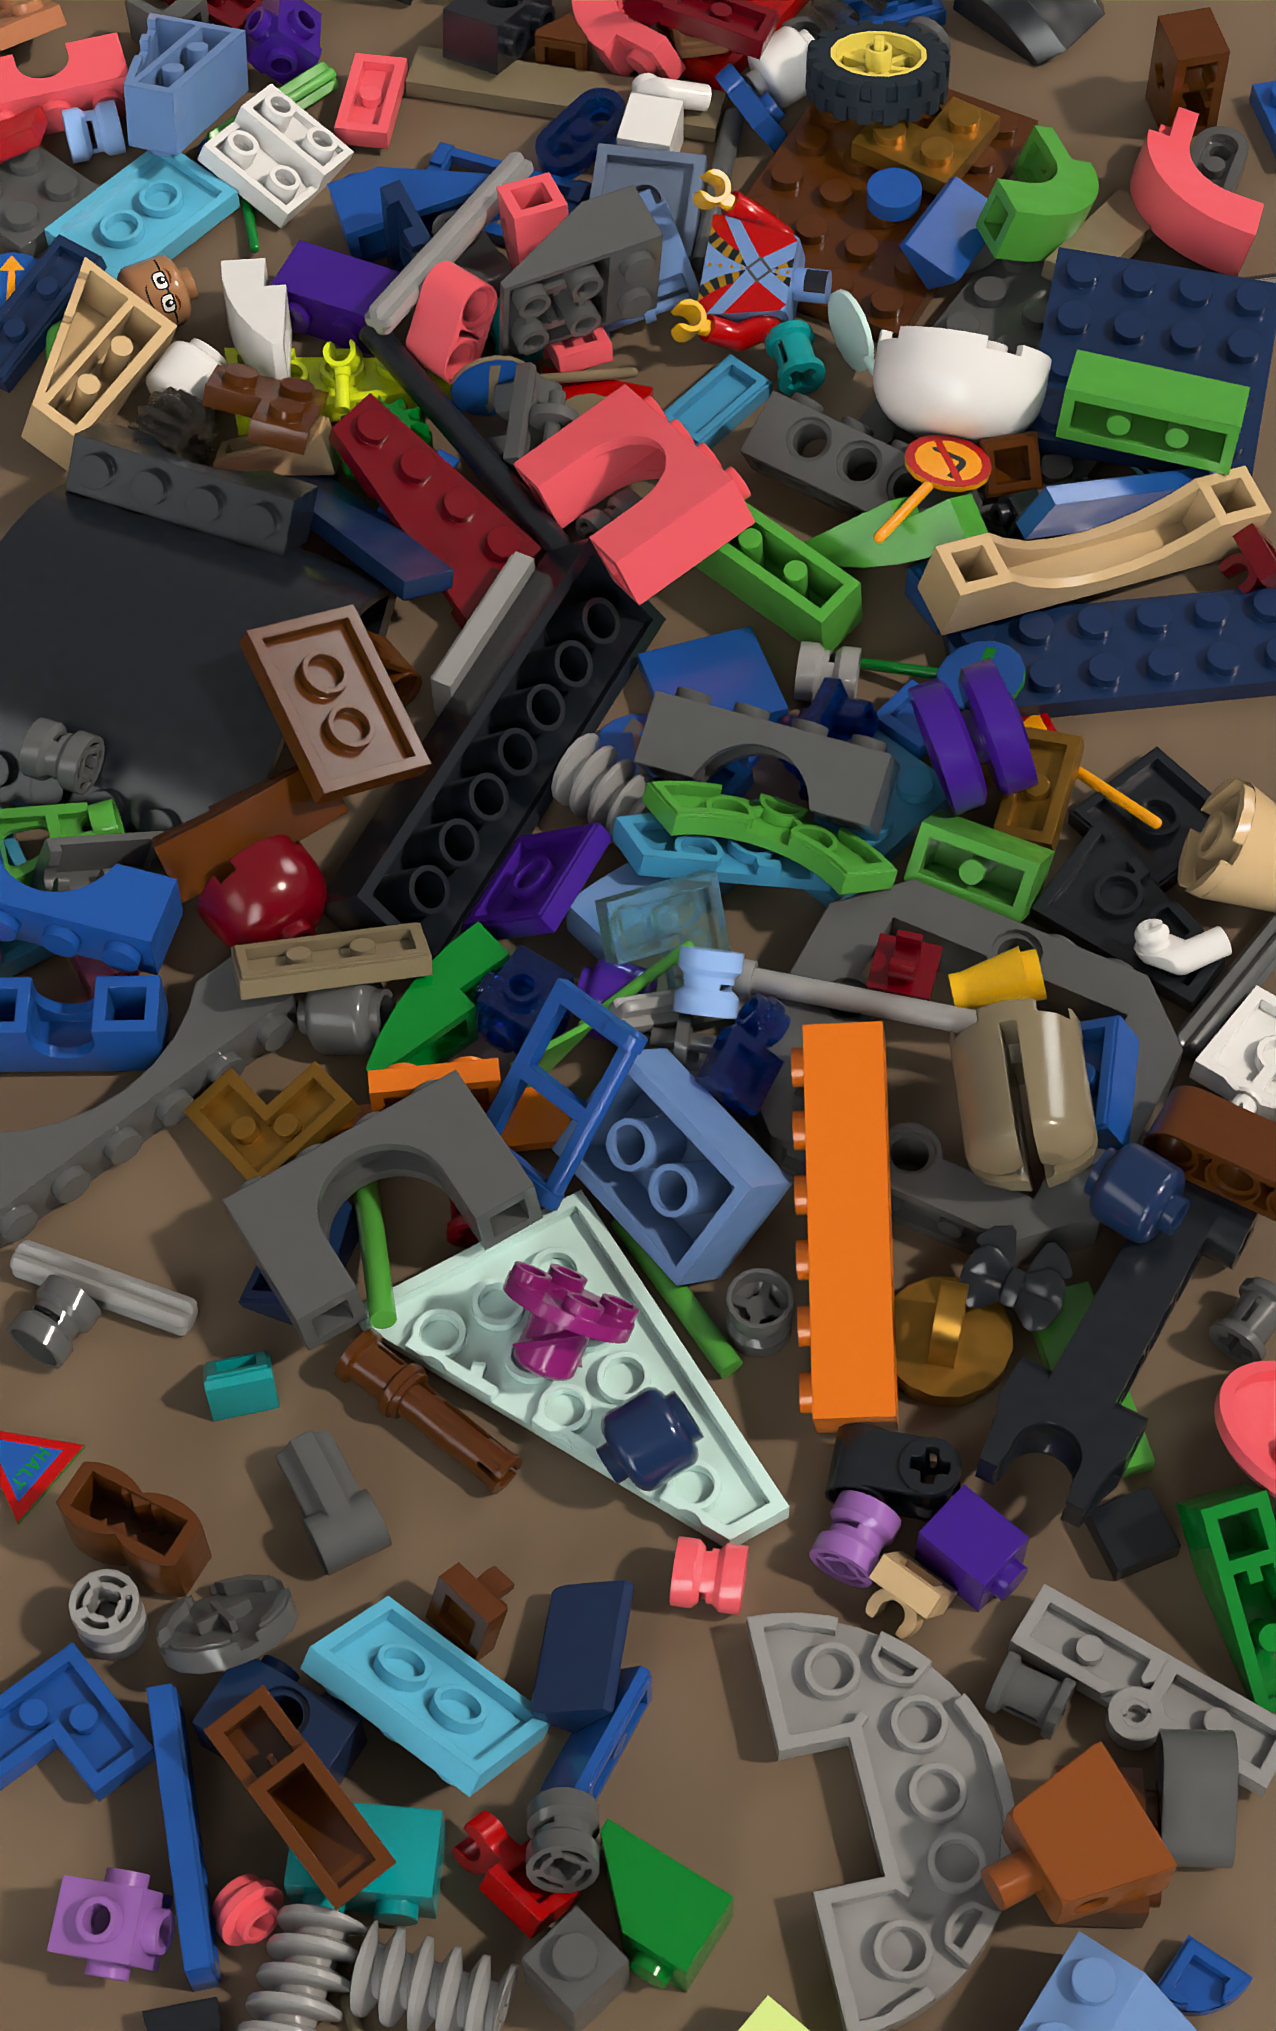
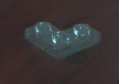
M704 869L595 900L606 963L621 965L661 952L662 956L665 957L685 941H691L694 947L731 951L717 871ZM676 965L665 972L668 990L677 989L684 985L683 979L675 977Z

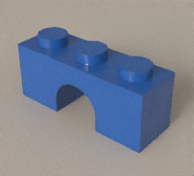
M96 976L94 998L81 1003H60L43 997L35 989L32 977H0V1072L148 1070L169 1045L171 1015L161 976Z

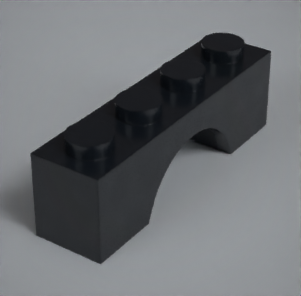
M101 421L75 433L66 484L67 491L281 557L286 556L308 542L319 487L267 470L236 471L193 463L165 451L158 445L156 436L106 421Z

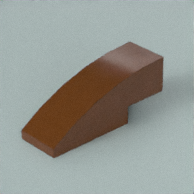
M295 765L208 806V812L152 837V842L167 876L178 880L181 903L202 894L205 885L213 876L222 884L236 870L229 860L243 849L259 840L279 834L288 835L296 844L297 839L299 841L303 840L348 812V809L342 798L316 805L298 766Z
M264 1684L203 1730L336 1911L397 1863Z

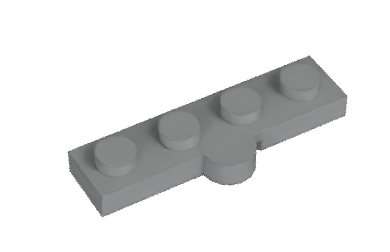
M1046 1584L1043 1585L1011 1638L1008 1648L1009 1652L1013 1651L1021 1655V1659L1059 1681L1067 1677L1076 1681L1075 1690L1108 1708L1105 1716L1106 1731L1111 1740L1118 1746L1130 1751L1144 1750L1152 1746L1156 1742L1159 1728L1233 1730L1238 1746V1784L1263 1797L1276 1773L1275 1714Z

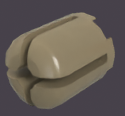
M1033 998L1004 1000L978 1008L976 1010L977 1022L963 1029L956 1038L953 1030L950 1031L949 1047L954 1070L965 1157L973 1173L986 1185L1009 1191L1034 1190L1019 1085L1026 1084L1034 1138L1040 1161L1044 1163L1048 1187L1052 1188L1072 1180L1090 1167L1097 1151L1098 1137L1084 1056L1081 1023L1070 1008H1068L1069 1019L1058 1013L1037 1010L1036 999Z

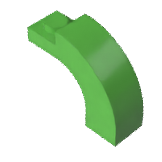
M1034 125L1012 170L1018 181L997 178L975 224L993 257L997 259L1023 262L1045 261L1054 250L1081 228L1098 194V177L1091 162L1072 159L1052 127Z

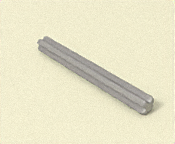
M521 152L509 153L370 305L368 312L365 314L367 325L373 327L380 335L390 334L417 304L422 284L430 270L443 261L454 263L499 213L496 187L529 178L534 171L532 162L524 159Z

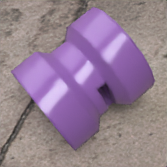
M844 1490L839 1493L830 1510L832 1524L829 1530L818 1534L809 1551V1556L815 1566L835 1580L858 1588H868L873 1583L868 1577L880 1561L878 1556L882 1548L888 1547L893 1543L901 1527V1519L895 1511L880 1500L862 1492Z

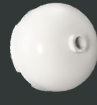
M900 326L898 338H893V332L883 329L880 331L873 369L874 392L884 413L901 429L920 437L934 434L952 435L977 445L978 439L1024 432L1037 418L1044 403L1052 362L1051 358L1043 352L1025 345L1017 346L1016 355L1007 353L1008 347L1006 345L988 340L987 335L953 329Z

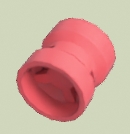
M679 1536L671 1579L670 1605L692 1608L699 1603L700 1599H705V1603L712 1604L719 1613L740 1615L746 1581L749 1546L727 1543L721 1549L713 1548L712 1551H706L707 1547L701 1539Z

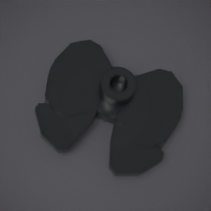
M994 1225L977 1236L976 1242L982 1247L973 1251L962 1269L960 1283L969 1284L967 1306L978 1309L999 1301L1005 1306L1013 1307L1023 1327L1029 1331L1034 1332L1047 1329L1062 1309L1066 1287L1063 1279H1070L1073 1275L1068 1254L1055 1242L1047 1243L1034 1258L1027 1272L1020 1268L1013 1267L1016 1254V1229L1013 1225Z

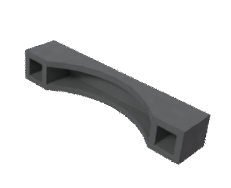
M230 957L196 981L189 1009L174 1039L155 1063L125 1090L94 1109L64 1121L21 1131L0 1132V1249L9 1242L14 1243L25 1238L35 1228L38 1220L61 1203H70L79 1198L87 1190L90 1182L111 1166L123 1164L130 1160L140 1150L145 1141L165 1126H174L187 1117L184 1110L230 1067L240 1076L245 1067L265 1052H272L284 1046L290 1040L294 1031L299 1028L294 993L241 1000Z

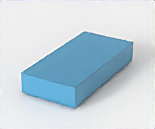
M730 354L663 412L669 423L676 418L683 424L696 446L704 442L712 449L769 399L773 391V382Z

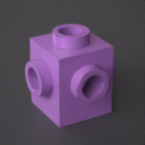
M107 1867L104 1881L63 1875L47 1951L87 1960L84 1974L129 1982L131 1968L158 1972L161 1955L168 1951L174 1935L175 1919L171 1911L174 1896L148 1889L151 1875Z

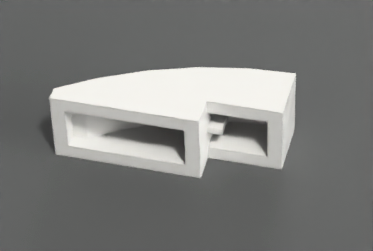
M265 258L221 261L228 328L236 350L244 363L255 368L259 375L278 380L290 377L292 329L286 285L269 286Z

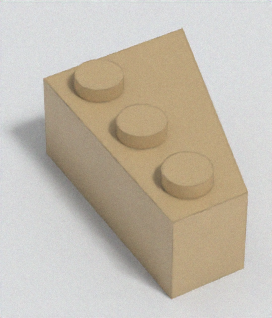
M85 257L21 437L68 471L75 433L101 421L110 422L145 382L148 373L170 346L177 325Z

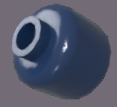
M1136 1143L1127 1144L1120 1150H1116L1113 1147L1107 1149L1094 1165L1084 1187V1193L1090 1196L1089 1206L1091 1215L1099 1222L1136 1243H1147L1161 1231L1169 1236L1172 1235L1182 1223L1190 1207V1200L1182 1196L1185 1189L1184 1171L1155 1152Z
M647 1387L608 1411L602 1417L601 1431L606 1443L596 1448V1451L617 1484L630 1478L636 1487L650 1492L656 1490L697 1462L699 1454L696 1442L704 1438L676 1391L673 1390L669 1394L664 1395L662 1391L655 1387Z

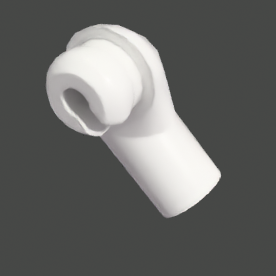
M652 73L638 75L633 80L631 86L632 93L684 100V109L706 112L711 101V87L708 84L661 78Z
M1147 919L1141 922L1134 932L1136 940L1134 949L1143 963L1176 975H1186L1232 954L1230 941L1220 926L1184 940L1169 934V928L1161 920Z

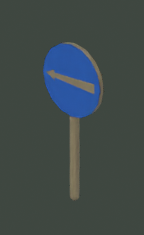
M493 355L479 358L463 366L454 375L450 385L453 403L460 410L472 415H496L497 413L493 405L495 385L514 380L516 364L525 362L512 356ZM622 367L539 375L559 384L635 378L638 375V370L635 367Z

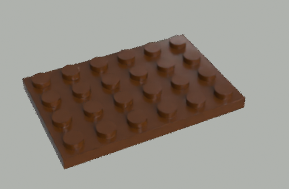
M948 88L947 101L944 105L939 104V110L930 116L923 114L921 120L911 123L927 129L953 96L1000 116L999 133L961 179L988 199L997 178L1009 180L1013 174L1012 170L1033 126L1038 125V120ZM816 101L810 102L746 196L764 206L792 228L795 236L800 238L805 254L804 268L831 270V293L843 289L848 291L857 300L867 319L873 341H879L882 329L893 332L892 337L898 338L900 326H915L939 287L929 290L926 288L899 246L935 199L936 195L922 189L920 208L909 219L891 222L874 216L866 205L867 183L870 177L880 170L851 158L852 141L865 125L857 124V120L850 118L847 121L833 118L832 112L823 113L815 108ZM798 302L797 312L830 324L828 304Z

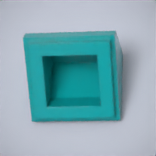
M262 1350L206 1362V1365H203V1382L213 1422L280 1408L270 1352Z

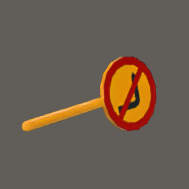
M934 434L920 437L911 442L904 455L905 466L909 473L922 484L878 529L873 536L874 541L879 544L884 542L933 488L949 492H965L977 489L985 484L992 470L988 455L972 442L952 435Z

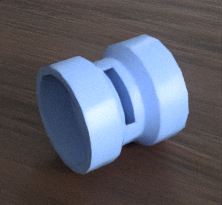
M114 99L98 102L92 110L82 111L78 107L61 110L73 164L89 161L92 155L105 152L109 156L126 153L124 137ZM87 121L91 122L95 143H91Z
M680 946L678 966L683 971L684 985L674 991L672 1011L706 1017L737 1019L739 998L732 991V986L735 985V979L743 973L745 954L711 948Z

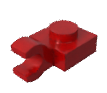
M485 1810L465 1824L463 1829L469 1836L453 1847L451 1853L454 1859L462 1868L470 1873L486 1874L478 1889L530 1939L534 1938L577 1904L584 1890L574 1893L556 1894L538 1888L526 1876V1847L531 1838L520 1846L506 1832L502 1823L493 1814Z

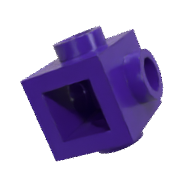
M264 0L247 15V21L244 26L247 62L252 64L260 73L267 74L282 85L318 63L322 52L320 47L322 14L303 0Z

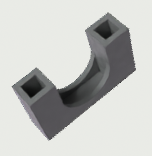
M456 1070L440 1079H433L420 1084L413 1090L410 1096L383 1111L366 1114L349 1130L323 1144H314L305 1148L296 1156L295 1160L266 1176H258L246 1181L234 1194L223 1199L238 1236L309 1351L368 1318L357 1286L329 1243L330 1229L339 1208L353 1193L363 1186L379 1179L396 1176L415 1177L436 1185L453 1201L485 1251L543 1218L534 1184Z

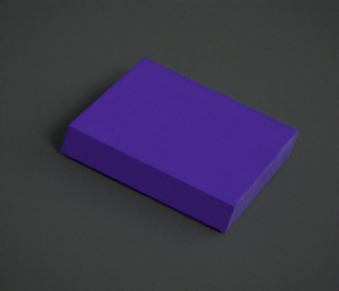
M600 823L519 836L465 921L463 930L466 931L479 921L496 940L555 933L613 837Z

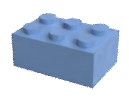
M667 1048L643 1049L642 1053L636 1057L575 1172V1175L677 1286L721 1279L794 1183ZM596 1088L593 1090V1092L590 1094V1096L588 1097V1099L585 1101L587 1104H588L589 1101L591 1100V1098H592V1096H593V1094H594ZM575 1120L570 1122L552 1147V1150L559 1157L578 1124Z

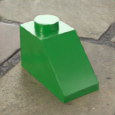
M607 1819L600 1830L601 1853L623 1953L630 1957L629 1967L639 1977L655 1987L665 1989L670 1982L686 1993L733 1918L734 1896L615 1822Z

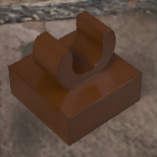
M458 1562L439 1576L426 1618L455 1646L474 1660L479 1661L495 1647L508 1611L507 1604L501 1598L513 1590L515 1584L496 1566L487 1569L476 1579Z

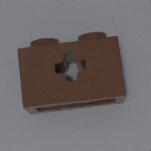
M1210 7L1158 16L1145 95L1158 128L1161 124L1171 127L1178 107L1199 114L1192 137L1197 136L1207 128L1217 126L1230 50Z

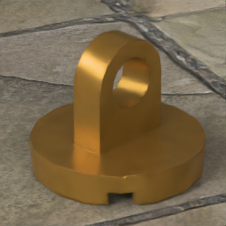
M929 1277L907 1285L895 1296L898 1388L908 1397L931 1406L960 1407L976 1401L977 1396L985 1394L989 1389L991 1392L1003 1380L1013 1352L1012 1324L999 1301L978 1309L968 1307L966 1301L969 1284L960 1283L959 1277Z

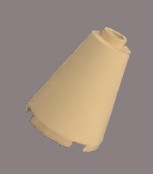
M1231 777L1217 787L1201 808V811L1210 814L1202 832L1200 833L1190 828L1180 856L1177 880L1179 885L1186 888L1185 891L1194 897L1276 913V803L1250 782Z

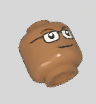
M156 255L123 267L117 275L118 282L176 324L177 327L188 322L191 316L190 301L198 298V292L192 274L186 266L178 269L169 257Z

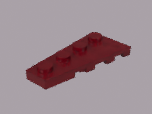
M371 393L332 427L328 438L369 498H376L390 518V522L454 569L452 588L441 593L453 608L451 615L461 629L464 628L512 554L514 555L517 551L534 558V561L538 558L542 550L539 544Z

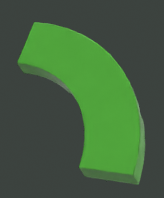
M652 781L646 783L642 802L671 836H715L746 842L768 849L806 867L827 882L839 895L893 888L898 870L880 852L844 827L840 828L837 834L824 826L806 819L809 809L763 793L760 794L758 802L721 794L722 785L696 781Z

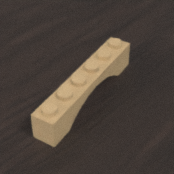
M1241 466L1230 469L1229 475L1214 473L1195 478L1173 493L1139 511L1083 532L1034 540L1010 539L991 533H984L935 546L917 588L941 635H946L1223 560L1231 554L1242 553L1232 536L1251 523L1261 531L1272 512L1247 467Z

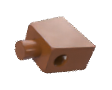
M1102 1741L1088 1748L1007 1813L1002 1835L1011 1854L982 1868L981 1876L989 1895L1000 1910L1004 1911L1036 1894L1050 1919L1055 1924H1064L1159 1893L1168 1887L1177 1868V1863Z

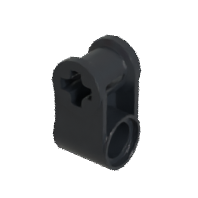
M863 1423L845 1424L839 1427L837 1431L825 1496L827 1500L834 1504L839 1493L842 1491H858L885 1503L898 1516L929 1522L960 1489L961 1459L956 1449L950 1443L937 1437H924L888 1431L878 1426ZM930 1454L937 1456V1462L930 1461ZM926 1475L936 1476L934 1484H924ZM923 1498H929V1505L923 1503Z

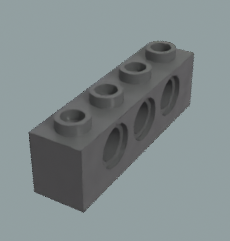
M773 390L740 449L751 469L852 518L887 501L902 498L907 490L922 484L909 473L905 466L904 455L909 444L894 439L891 445L877 440L872 437L874 432L862 422L849 416H843L841 422L822 414L824 408L819 403L800 393H794L792 398H789ZM817 439L827 441L825 449L819 455L810 458L802 456L805 446L811 441ZM861 464H877L875 473L865 481L851 480L852 473ZM933 488L917 508L920 513L949 498L967 494L973 495L978 510H980L983 503L977 489L965 492H949Z

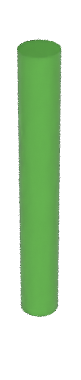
M377 1180L363 1186L353 1193L370 1324L377 1329H386L396 1323L397 1314Z
M614 1219L611 1227L719 1376L727 1378L741 1368L743 1361L686 1284L677 1286L624 1227Z

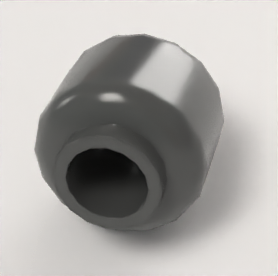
M381 982L308 991L307 996L302 997L298 1003L297 1023L301 1033L308 1035L312 1047L321 1055H371L377 1038L395 1008L396 1003L392 992L389 989H384Z

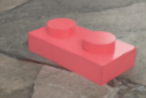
M355 53L334 126L335 136L344 144L381 149L389 148L405 89V80L408 75L407 58Z

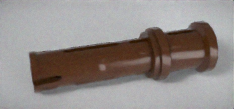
M374 1328L367 1329L356 1337L346 1348L335 1367V1375L342 1382L353 1381L378 1401L377 1409L387 1418H404L445 1453L475 1475L494 1494L502 1491L512 1481L517 1473L510 1468L517 1470L521 1467L523 1460L520 1456L499 1443L488 1432L430 1387L425 1369L418 1363L408 1365L382 1344L383 1336Z

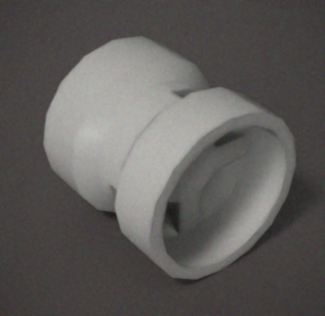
M802 640L796 670L794 700L813 702L818 697L825 698V696H829L835 705L854 707L862 648L843 646L837 652H831V650L825 649L819 642Z
M101 1569L90 1572L77 1582L71 1591L68 1607L72 1622L78 1630L79 1638L87 1651L101 1660L117 1661L127 1658L139 1650L147 1638L149 1621L137 1586L131 1578L118 1570ZM109 1602H115L117 1605H112Z

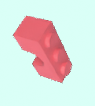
M117 32L65 43L68 56L66 67L58 74L47 78H31L23 75L16 67L13 54L0 57V122L39 105L48 120L44 135L65 131L61 110L78 107L82 111L92 110L98 102L113 99L119 119L126 118L124 82L128 73V67ZM87 121V126H90L91 122Z

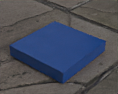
M751 626L638 654V668L652 701L656 690L675 695L677 687H685L711 696L712 701L710 705L733 711L736 702L745 703L768 711L770 713L768 721L778 724L789 723L788 706Z

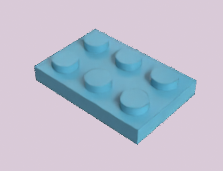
M148 150L47 226L44 232L47 245L49 246L60 234L102 256L107 266L105 272L117 280L120 269L156 255H164L171 260L237 210L240 207L237 190L184 154L160 157L153 155Z
M389 1596L311 1645L300 1667L301 1670L324 1686L331 1696L345 1702L378 1727L384 1736L399 1743L436 1771L443 1781L456 1786L469 1797L544 1739L551 1725L531 1714L530 1700Z

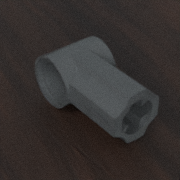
M310 1430L291 1439L288 1445L276 1454L278 1465L304 1515L302 1522L307 1536L328 1576L392 1545L387 1527L373 1498L367 1489L360 1491L342 1452L329 1430L322 1432Z

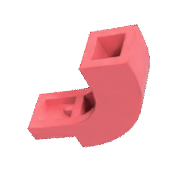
M571 0L575 20L587 36L588 42L612 74L629 77L633 70H635L639 74L652 73L661 78L678 80L685 71L686 66L667 37L637 21L634 22L632 18H628V15L624 14L625 11L622 9L623 0Z
M1178 107L1171 127L1161 124L1158 132L1151 129L1147 132L1130 177V192L1133 203L1140 215L1151 226L1150 229L1176 252L1216 272L1238 276L1256 236L1264 204L1219 187L1197 169L1191 159L1189 147L1199 114Z
M549 172L496 187L504 243L508 260L513 270L569 215L568 204ZM600 327L586 336H573L545 346L542 357L543 359L551 358L558 372L583 371L590 367L613 361L612 342L604 328Z

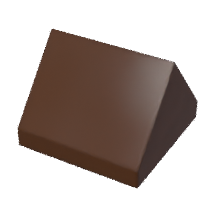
M571 12L536 30V63L589 71L588 38Z
M1036 430L978 439L977 446L988 455L992 466L987 482L981 486L985 498L1014 494L1034 488L1037 490L1043 489L1038 433Z

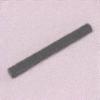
M735 108L727 109L723 114L711 170L716 169L725 173L730 181L744 122V116ZM708 183L706 192L710 196L715 197V190ZM719 206L710 210H702L690 261L692 269L697 273L703 272L713 214L722 215V208Z

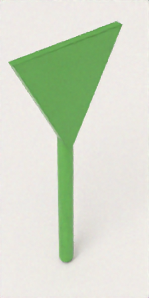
M691 941L683 942L601 1005L610 1011L609 1006L616 998L636 995L678 963L680 946L694 947V944ZM580 1020L576 1028L550 1041L538 1066L549 1073L593 1028L583 1020Z

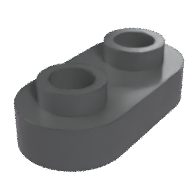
M1214 126L1201 131L1197 135L1190 156L1194 165L1207 179L1219 187L1235 193L1246 166L1249 144L1245 136L1239 131L1230 127Z

